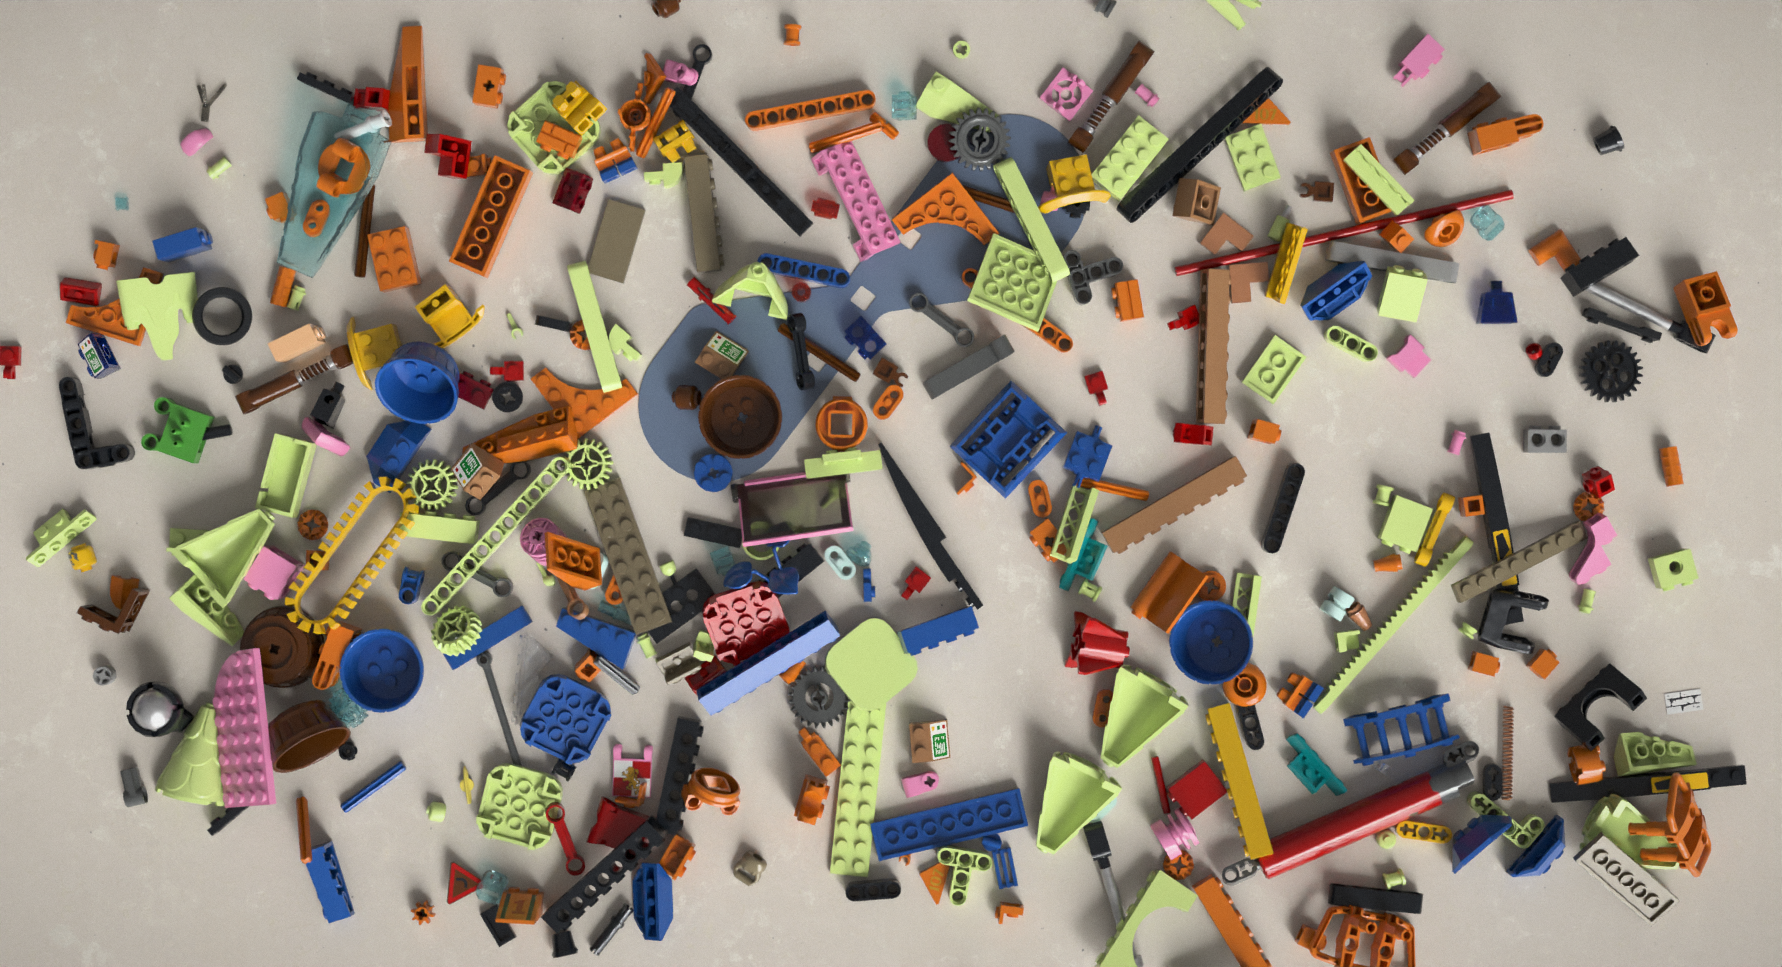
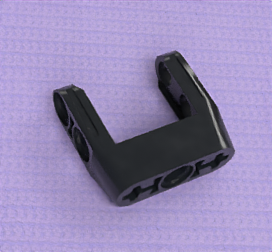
M1492 589L1489 593L1478 630V641L1500 649L1532 654L1535 648L1533 642L1524 637L1502 633L1511 605L1538 611L1547 609L1549 600L1541 595L1512 589Z

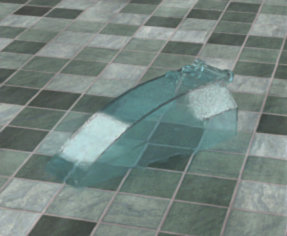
M351 104L347 105L343 117L323 111L312 112L298 151L295 167L296 173L291 187L292 193L288 203L287 219L284 223V234L281 238L277 263L311 278H314L373 187L392 142L380 134L381 128L375 133L367 132L349 140L360 146L369 158L370 170L364 185L356 193L340 194L339 197H333L318 189L319 159L323 151L338 139H335L334 134L357 125V123L350 121L351 116L364 121L366 117L371 116L355 109V106ZM341 158L335 174L348 180L355 163ZM316 200H324L330 207L328 220L318 237H309L303 230V222L311 204ZM319 206L316 210L322 211L323 207ZM314 223L309 225V228L316 227V224Z

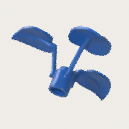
M784 522L769 529L765 535L792 531L791 528L793 526L790 522ZM790 540L766 544V546L772 547L778 569L770 572L769 578L752 569L750 562L744 561L730 568L723 581L724 587L732 589L745 587L752 580V574H756L768 582L769 589L774 593L798 594V571L793 567L783 569L776 551L777 547H785Z

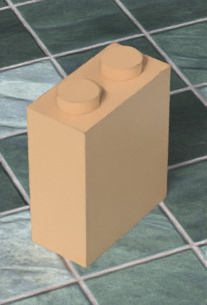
M309 323L268 343V346L275 361L286 363L325 344L324 338H326V334L322 327L319 328L317 325Z

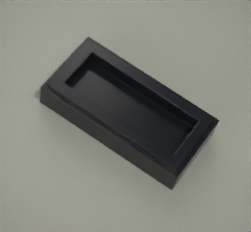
M496 904L480 915L496 943L501 947L517 936L509 923L495 922L499 905Z

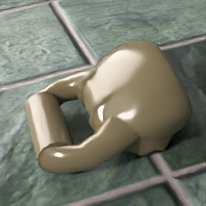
M747 851L734 866V877L747 886H753L761 878L767 863L760 855ZM742 867L743 870H746L754 876V880L740 872L738 869Z

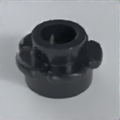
M345 742L339 748V756L343 760H353L358 752L357 747L352 742Z

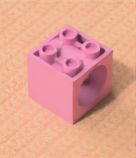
M273 545L263 546L243 580L248 582L247 585L254 590L260 589L265 592L263 595L271 600L282 599L290 592V585L293 581L296 582V577L302 572L305 564Z

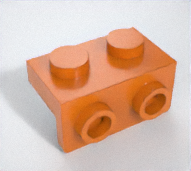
M678 834L674 836L659 862L665 872L673 877V880H676L678 876L680 878L683 876L687 869L684 866L687 859L691 861L696 853L694 850L696 844Z

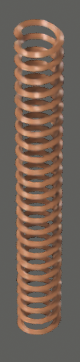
M1503 706V708H1509L1503 710V712H1510L1504 713V716L1510 717H1503V719L1511 721H1503V723L1510 725H1503V727H1508V729H1503V731L1509 732L1502 734L1509 736H1503L1502 738L1510 740H1503L1502 742L1511 744L1502 745L1509 747L1502 748L1508 751L1502 752L1503 754H1508L1502 757L1509 758L1502 761L1510 762L1502 764L1510 766L1502 767V769L1509 770L1502 771V773L1508 774L1502 775V777H1508L1502 779V781H1509L1502 782V784L1510 785L1502 786V788L1510 790H1502V792L1509 794H1502V796H1507L1508 798L1501 799L1510 801L1513 798L1511 796L1513 794L1511 792L1513 790L1511 788L1513 787L1511 784L1513 783V773H1511L1513 765L1511 764H1513L1512 752L1514 751L1512 749L1514 747L1511 745L1514 743L1511 741L1514 740L1512 738L1514 736L1512 734L1514 733L1512 731L1514 724L1511 722L1514 720L1511 718H1514L1512 715L1514 714V708Z

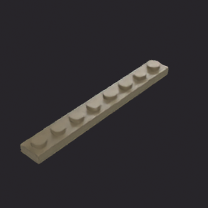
M1575 521L1452 584L1451 587L1457 602L1463 603L1587 539L1588 537L1582 522Z

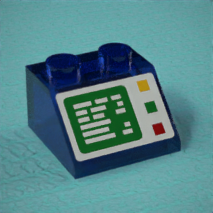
M90 333L78 343L80 348L78 350L79 355L83 360H86L88 364L87 371L91 377L102 379L121 369L104 335Z

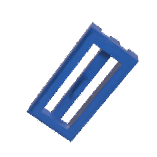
M1011 847L992 851L999 889L1018 886ZM1006 852H1008L1013 882L1009 881L1004 856ZM996 854H1000L1006 881V883L1003 884L1001 881L1000 870Z

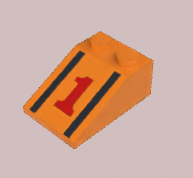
M508 887V890H505L502 894L495 922L534 925L543 915L544 892H539L538 888H528L527 891H522L519 887Z

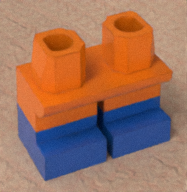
M619 138L610 142L613 152L609 154L606 153L603 146L594 149L596 158L594 161L605 184L621 177L620 174L623 176L638 169L628 148L623 145Z
M1291 672L1286 681L1294 685L1289 692L1281 687L1276 695L1283 701L1282 704L1304 719L1313 704L1300 696L1299 693L1315 703L1324 688L1303 675L1300 676Z

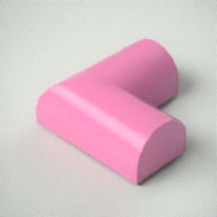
M305 417L303 420L302 430L316 445L339 456H344L349 451L350 446L343 438L328 432L321 423L309 417Z

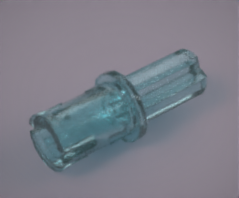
M604 600L600 602V607H598L597 611L613 617V620L616 618L632 625L626 610L621 609L619 605L617 607Z

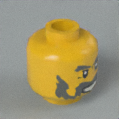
M86 543L71 547L72 551L68 553L72 568L74 570L80 569L81 573L93 569L92 565L97 562L93 547L86 545Z

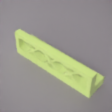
M1362 144L1357 146L1343 160L1396 216L1415 201Z
M1071 487L1050 556L1069 564L1077 561L1099 493L1098 489L1092 487L1086 490L1081 487ZM1075 492L1084 494L1083 502L1077 504L1074 498ZM1075 508L1078 517L1076 520L1071 521L1069 511ZM1066 526H1070L1072 536L1066 539L1063 529ZM1064 543L1067 549L1065 556L1056 552L1058 545Z
M1236 573L1232 607L1237 608L1245 617L1254 636L1262 576ZM1240 577L1251 578L1250 587L1245 591L1239 585ZM1244 595L1248 600V606L1241 610L1237 605V599Z

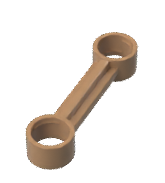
M557 577L569 602L567 605L568 614L577 620L584 619L589 613L588 604L578 597L574 587ZM582 603V612L574 615V606Z

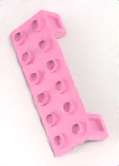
M852 141L822 150L811 158L819 176L829 171L861 239L853 244L860 262L900 243L898 235Z

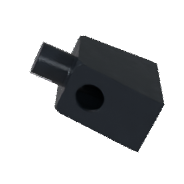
M334 381L330 390L325 388L322 390L310 414L315 421L334 429L345 403V399L341 395L345 387L343 384Z

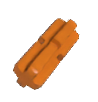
M874 112L870 116V122L880 121L882 132L892 140L898 136L899 131L890 123H886V120L878 113Z

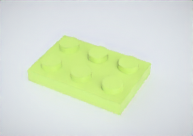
M1261 124L1228 135L1225 138L1243 191L1281 178Z
M1274 335L1241 383L1271 404H1274L1304 362L1306 356Z

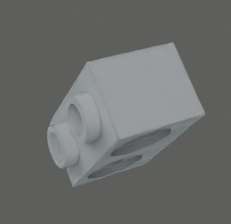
M1530 426V429L1523 430V453H1567V430H1561V426H1549V429H1541V426ZM1534 434H1537L1539 437V442L1536 445L1532 442ZM1553 434L1558 436V442L1555 445L1551 442Z

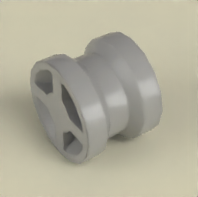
M108 665L98 667L93 673V679L96 684L102 686L113 683L117 676L116 670Z

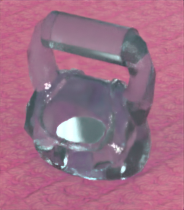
M1489 205L1482 206L1470 218L1471 225L1487 241H1492L1505 226L1503 218ZM1495 220L1499 221L1487 235L1484 233Z
M487 870L476 888L478 899L494 905L498 904L508 885V877L502 873ZM485 888L486 890L488 889L490 891L498 893L499 896L497 898L495 896L481 892V890Z

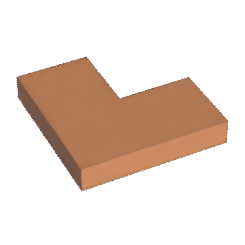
M1223 213L1199 244L1215 255L1227 240L1242 252L1254 236Z
M1268 262L1229 265L1231 304L1251 302L1250 283L1269 281Z

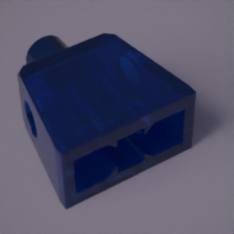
M1491 281V292L1481 293L1476 324L1517 323L1513 293L1503 292L1502 281Z

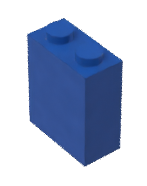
M195 227L153 240L152 242L157 259L172 262L211 250L213 239L209 232L207 233L206 230Z

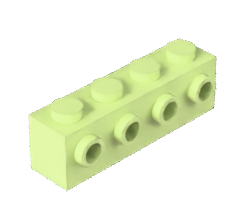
M426 510L425 513L419 514L409 512L407 519L415 523L411 530L404 524L400 527L401 530L408 533L406 537L476 544L478 542L480 520L475 519L473 515H463V518L456 517L454 513H444L443 516L437 515L436 511Z

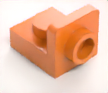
M485 153L470 157L467 177L486 175L492 162L491 157L488 158V155Z
M1000 902V907H996L995 918H998V924H1003L1004 913L1008 917L1018 918V915L1023 916L1024 906L1023 904Z

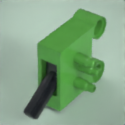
M161 397L154 402V409L159 414L169 415L163 435L161 437L159 434H146L141 439V444L146 450L159 451L190 463L198 464L206 440L230 436L233 433V429L230 424L211 427L214 416L177 404L171 398ZM164 401H167L169 405L166 411L162 409ZM152 437L156 440L154 447H151L149 444V440Z

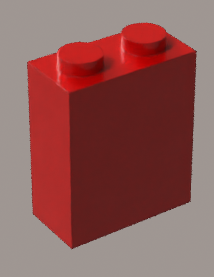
M1203 759L1166 787L1169 790L1167 795L1172 802L1177 801L1181 806L1179 811L1186 817L1189 816L1191 820L1227 793V789Z

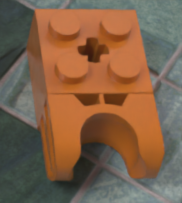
M1531 114L1507 120V117L1500 118L1491 122L1490 125L1488 122L1477 124V126L1472 127L1473 130L1467 133L1473 156L1512 146L1519 142L1520 139L1532 136L1542 130L1544 125L1543 119L1538 114Z
M1717 271L1685 279L1673 288L1697 345L1704 346L1711 341L1712 333L1710 326L1716 328L1722 338L1729 339L1736 336L1738 329L1730 310L1731 304Z
M339 621L341 625L335 630L328 626L325 634L327 639L325 644L322 643L318 652L320 658L312 677V684L315 688L324 690L338 683L340 679V663L344 651L361 634V628Z
M805 775L794 813L798 821L815 825L817 817H822L825 806L821 804L822 799H827L830 786H827L828 780Z

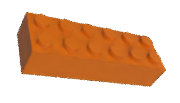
M494 155L449 262L485 278L489 277L533 172Z

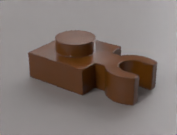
M1315 181L1314 187H1311L1308 183L1300 184V187L1307 188V194H1300L1299 197L1307 198L1311 195L1313 196V201L1333 202V182Z
M881 358L873 372L874 376L887 383H890L891 379L895 380V384L899 387H903V384L898 381L899 377L908 378L906 373H897L898 366L884 358Z

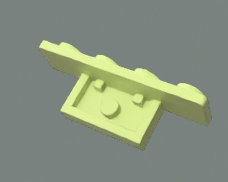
M856 447L848 448L845 452L839 453L837 450H829L821 458L804 460L807 479L881 470L883 468L880 450L861 452Z
M61 509L33 532L40 546L29 554L26 560L40 567L95 522L97 518L84 509L71 519L68 512Z

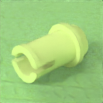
M223 156L213 166H208L209 169L206 172L213 180L215 178L218 179L219 175L232 165Z
M295 285L294 288H291L293 292L287 307L299 311L303 295H306V289Z
M1583 589L1581 603L1578 605L1579 612L1590 614L1593 611L1592 605L1596 594L1595 591Z
M644 633L637 637V644H640L645 657L649 658L657 654L650 640L651 636Z

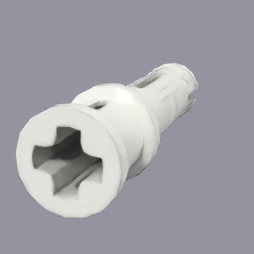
M382 110L380 114L373 117L368 116L364 122L336 132L334 136L335 139L343 136V138L351 140L367 132L375 133L384 126L390 127L392 120L386 110Z

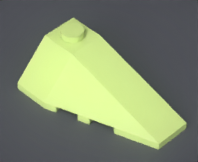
M937 71L925 87L915 106L931 118L941 119L954 124H959L956 120L957 117L964 119L963 112L969 116V109H972L974 113H976L978 107L982 113L985 108L988 109V114L992 112L987 106ZM979 125L974 126L973 129L978 130ZM986 127V132L990 133L991 130Z
M193 574L169 599L183 613L233 646L244 634L242 626L226 605L222 608L209 594L211 591Z
M1640 732L1621 733L1618 736L1614 753L1618 777L1697 765L1693 748L1690 745L1661 740L1655 736L1649 737Z

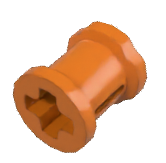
M785 24L786 39L783 41V44L787 46H800L799 30H801L802 26Z

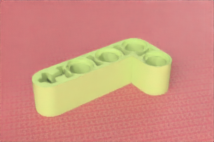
M1474 791L1467 796V804L1479 815H1488L1491 809H1495L1496 815L1508 816L1490 799L1479 792ZM1475 798H1478L1485 806L1482 807L1476 804ZM1529 814L1519 824L1512 819V826L1502 835L1516 846L1528 848L1543 831L1545 824L1540 817ZM1536 819L1538 822L1537 826L1531 829L1530 822ZM1520 834L1525 835V840L1522 843L1517 841Z

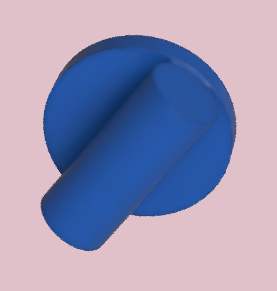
M992 834L983 837L982 845L988 851H996L1001 848L1002 841L998 834Z

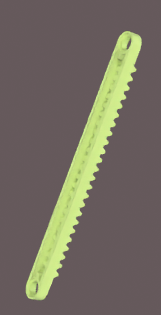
M1464 536L1449 553H1443L1444 559L1438 558L1439 564H1433L1434 570L1429 569L1428 576L1423 575L1424 581H1418L1419 587L1413 586L1414 592L1407 593L1409 598L1402 599L1403 605L1397 604L1398 610L1393 609V616L1388 615V621H1382L1383 627H1377L1378 633L1372 632L1373 638H1367L1368 644H1362L1363 649L1356 650L1358 655H1352L1353 661H1347V667H1341L1342 673H1336L1337 679L1331 678L1332 684H1326L1327 690L1313 705V708L1318 713L1322 714L1466 554L1474 543L1470 538Z

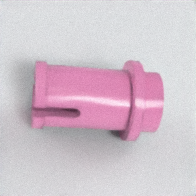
M1141 84L1135 91V94L1148 103L1147 106L1153 107L1160 99L1157 97V93H1152L1144 84Z
M1454 430V433H1451L1453 437L1447 452L1460 455L1463 441L1467 437H1465L1466 433Z

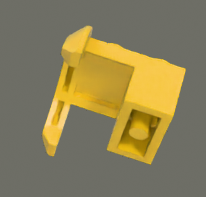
M1087 154L1049 161L1046 171L1050 187L1054 186L1056 198L1041 204L1038 208L1041 213H1049L1059 207L1079 202L1100 201L1105 203L1110 199L1111 194L1105 190H1095Z
M446 284L415 306L423 320L431 325L441 341L434 343L441 348L454 343L475 327L483 318L485 306L482 304L476 309L472 317L454 290Z
M351 317L347 323L346 332L352 360L363 386L373 390L372 383L365 371L382 367L394 351L402 346L397 325L391 323L355 333L356 323L354 317Z

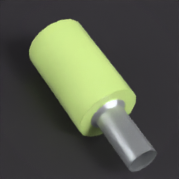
M1286 205L1282 215H1277L1267 237L1277 242L1281 241L1286 223H1290V220L1287 218L1293 207Z

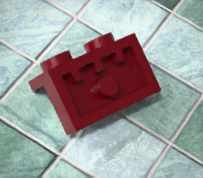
M566 168L552 203L580 214L585 205L587 195L592 188L593 178Z
M463 371V373L459 372L458 398L485 410L494 391L490 387L491 383L483 379L479 382L473 379V374Z

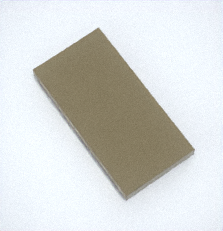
M608 199L588 265L590 274L624 284L646 210Z

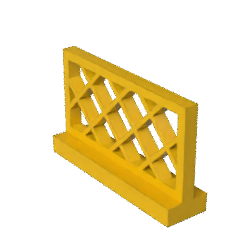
M1286 223L1265 297L1285 304L1308 230L1306 227Z

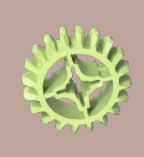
M584 438L583 445L580 440H577V449L566 451L569 454L567 458L571 461V468L566 473L570 474V476L566 480L571 481L574 479L573 486H576L579 482V489H583L585 484L587 490L591 489V484L596 489L598 488V481L604 485L605 482L602 478H610L606 471H613L612 468H607L608 464H614L613 461H607V458L612 457V454L605 455L608 447H604L601 450L600 448L603 443L599 442L595 446V439H592L589 444L588 438ZM590 448L597 451L602 460L596 461L592 459ZM584 449L582 459L573 462L576 453ZM587 458L589 459L588 462L597 463L595 465L589 466L588 470L585 469L586 467H583V465H578L583 464V462H586ZM602 466L600 474L591 479L592 470L595 467ZM573 468H581L584 472L585 480L579 478Z
M426 459L425 466L422 462H419L418 466L420 469L413 467L412 470L415 474H408L413 479L412 481H406V484H412L410 489L417 496L414 504L417 505L421 502V509H424L427 505L428 511H431L434 505L435 510H440V504L443 508L447 507L445 500L449 503L453 502L449 497L450 495L454 497L457 495L452 490L459 488V486L453 485V482L458 480L456 478L452 479L451 476L454 475L452 471L448 472L451 468L450 465L443 468L444 461H440L438 464L437 459H433L431 465L430 460ZM429 469L440 471L433 478L424 474ZM444 476L447 481L446 492L441 487V481L444 479ZM419 478H421L420 480H422V482L424 483V488L421 491V493L418 489ZM428 480H430V481L436 480V481H435V484H434L435 487H436V489L431 488V490H429V489H430L429 487L431 486V484L429 483ZM432 492L441 496L440 499L435 501L427 500L425 497Z
M455 605L454 609L448 607V612H442L440 618L436 617L438 622L433 623L434 629L431 630L434 646L441 653L458 657L459 653L465 654V650H471L473 644L477 645L476 639L481 638L479 633L482 632L480 627L482 623L479 620V616L472 609L466 608L463 605L461 607Z

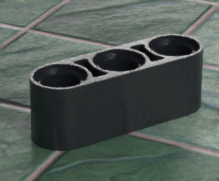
M894 878L853 881L847 885L845 894L848 900L854 902L893 899L900 895L901 884ZM890 884H895L898 890L891 893L887 890V887ZM874 885L878 887L879 891L876 894H871L868 888ZM857 887L860 893L853 896L849 893V889Z

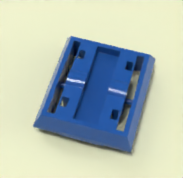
M1010 381L949 447L1006 499L1067 432L1015 383ZM1013 393L1015 398L991 421L988 416ZM1009 405L1013 408L1011 412L1006 409ZM985 421L988 424L986 429L965 449L962 445ZM1051 429L1054 434L1031 458L1028 455L1030 451ZM1039 432L1043 436L1041 438H1038L1037 436L1035 437V435ZM976 440L981 443L978 447L974 444ZM1025 458L1028 463L1006 486L1001 483L1003 479ZM1006 466L1009 470L1007 474L1003 471L1006 468Z

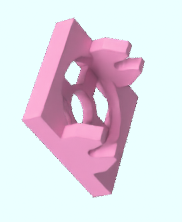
M1063 67L1039 99L1070 122L1092 94L1093 90L1082 79H1079L1076 74L1070 73ZM1064 80L1073 81L1069 87L1062 88L1058 85L1059 82ZM1077 85L1081 92L1080 100L1074 97L1073 90ZM1053 89L1059 93L1057 103L1052 98ZM1069 90L1072 94L1071 99L1063 100L1061 92ZM1071 102L1075 105L1073 108L1064 109L1062 107L1063 103Z

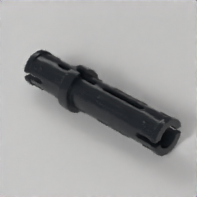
M624 903L619 912L612 916L611 922L589 948L591 952L594 950L593 954L599 956L617 931L624 927V922L634 912L632 907L629 909L630 906Z

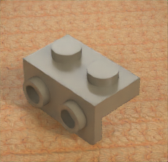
M690 642L655 659L656 664L665 677L667 685L678 683L682 678L696 674L702 668L700 660L693 657V647Z

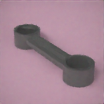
M915 293L911 296L909 300L910 308L915 312L924 313L953 335L959 346L968 347L973 343L974 333L972 330L961 328L928 303L926 295ZM916 296L925 298L926 305L921 310L915 309L912 305V300ZM963 330L969 331L971 334V341L968 344H961L958 341V334Z
M451 551L443 555L442 565L446 570L451 571L453 569L446 565L448 555L455 554L458 558V563L461 561L462 556L458 552ZM466 562L468 568H474L473 565ZM478 569L471 577L492 588L494 594L498 597H507L513 591V583L509 579H498L481 569ZM499 581H506L510 586V590L504 595L497 591V583Z

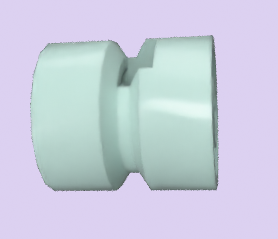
M1333 586L1328 594L1329 599L1324 600L1319 609L1341 622L1346 614L1345 609L1350 608L1355 599Z

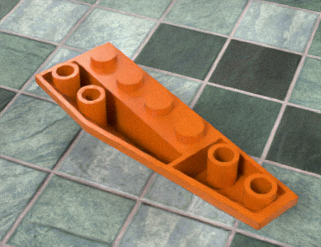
M422 26L402 27L390 88L388 113L391 117L392 125L389 127V143L426 141V135L428 134Z
M565 406L534 414L473 444L504 463H513L543 458L577 449L578 433L571 408ZM470 444L463 447L462 454L470 446Z

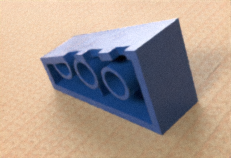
M566 607L562 608L556 625L557 628L599 655H602L622 670L626 667L636 637L634 630L587 615L584 619L577 620L568 614ZM573 610V614H574V615H577V614L581 613V612H578V611Z
M329 841L311 847L312 861L307 862L306 866L316 889L317 897L323 907L324 918L328 920V923L351 917L355 912L333 842Z

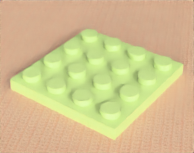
M993 233L967 301L1038 331L1057 281L1053 283L1049 281L1033 250Z

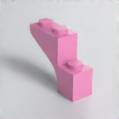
M1600 512L1583 522L1588 535L1587 544L1569 573L1571 581L1578 585L1587 583L1592 576L1604 572L1611 565L1601 545L1610 543L1617 534L1607 516Z

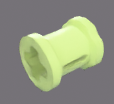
M1377 484V495L1372 503L1389 507L1390 494L1394 491V488Z
M1085 578L1078 590V594H1084L1095 602L1102 587L1089 583L1088 579Z
M1401 868L1389 874L1382 873L1383 882L1387 890L1400 884L1406 885Z

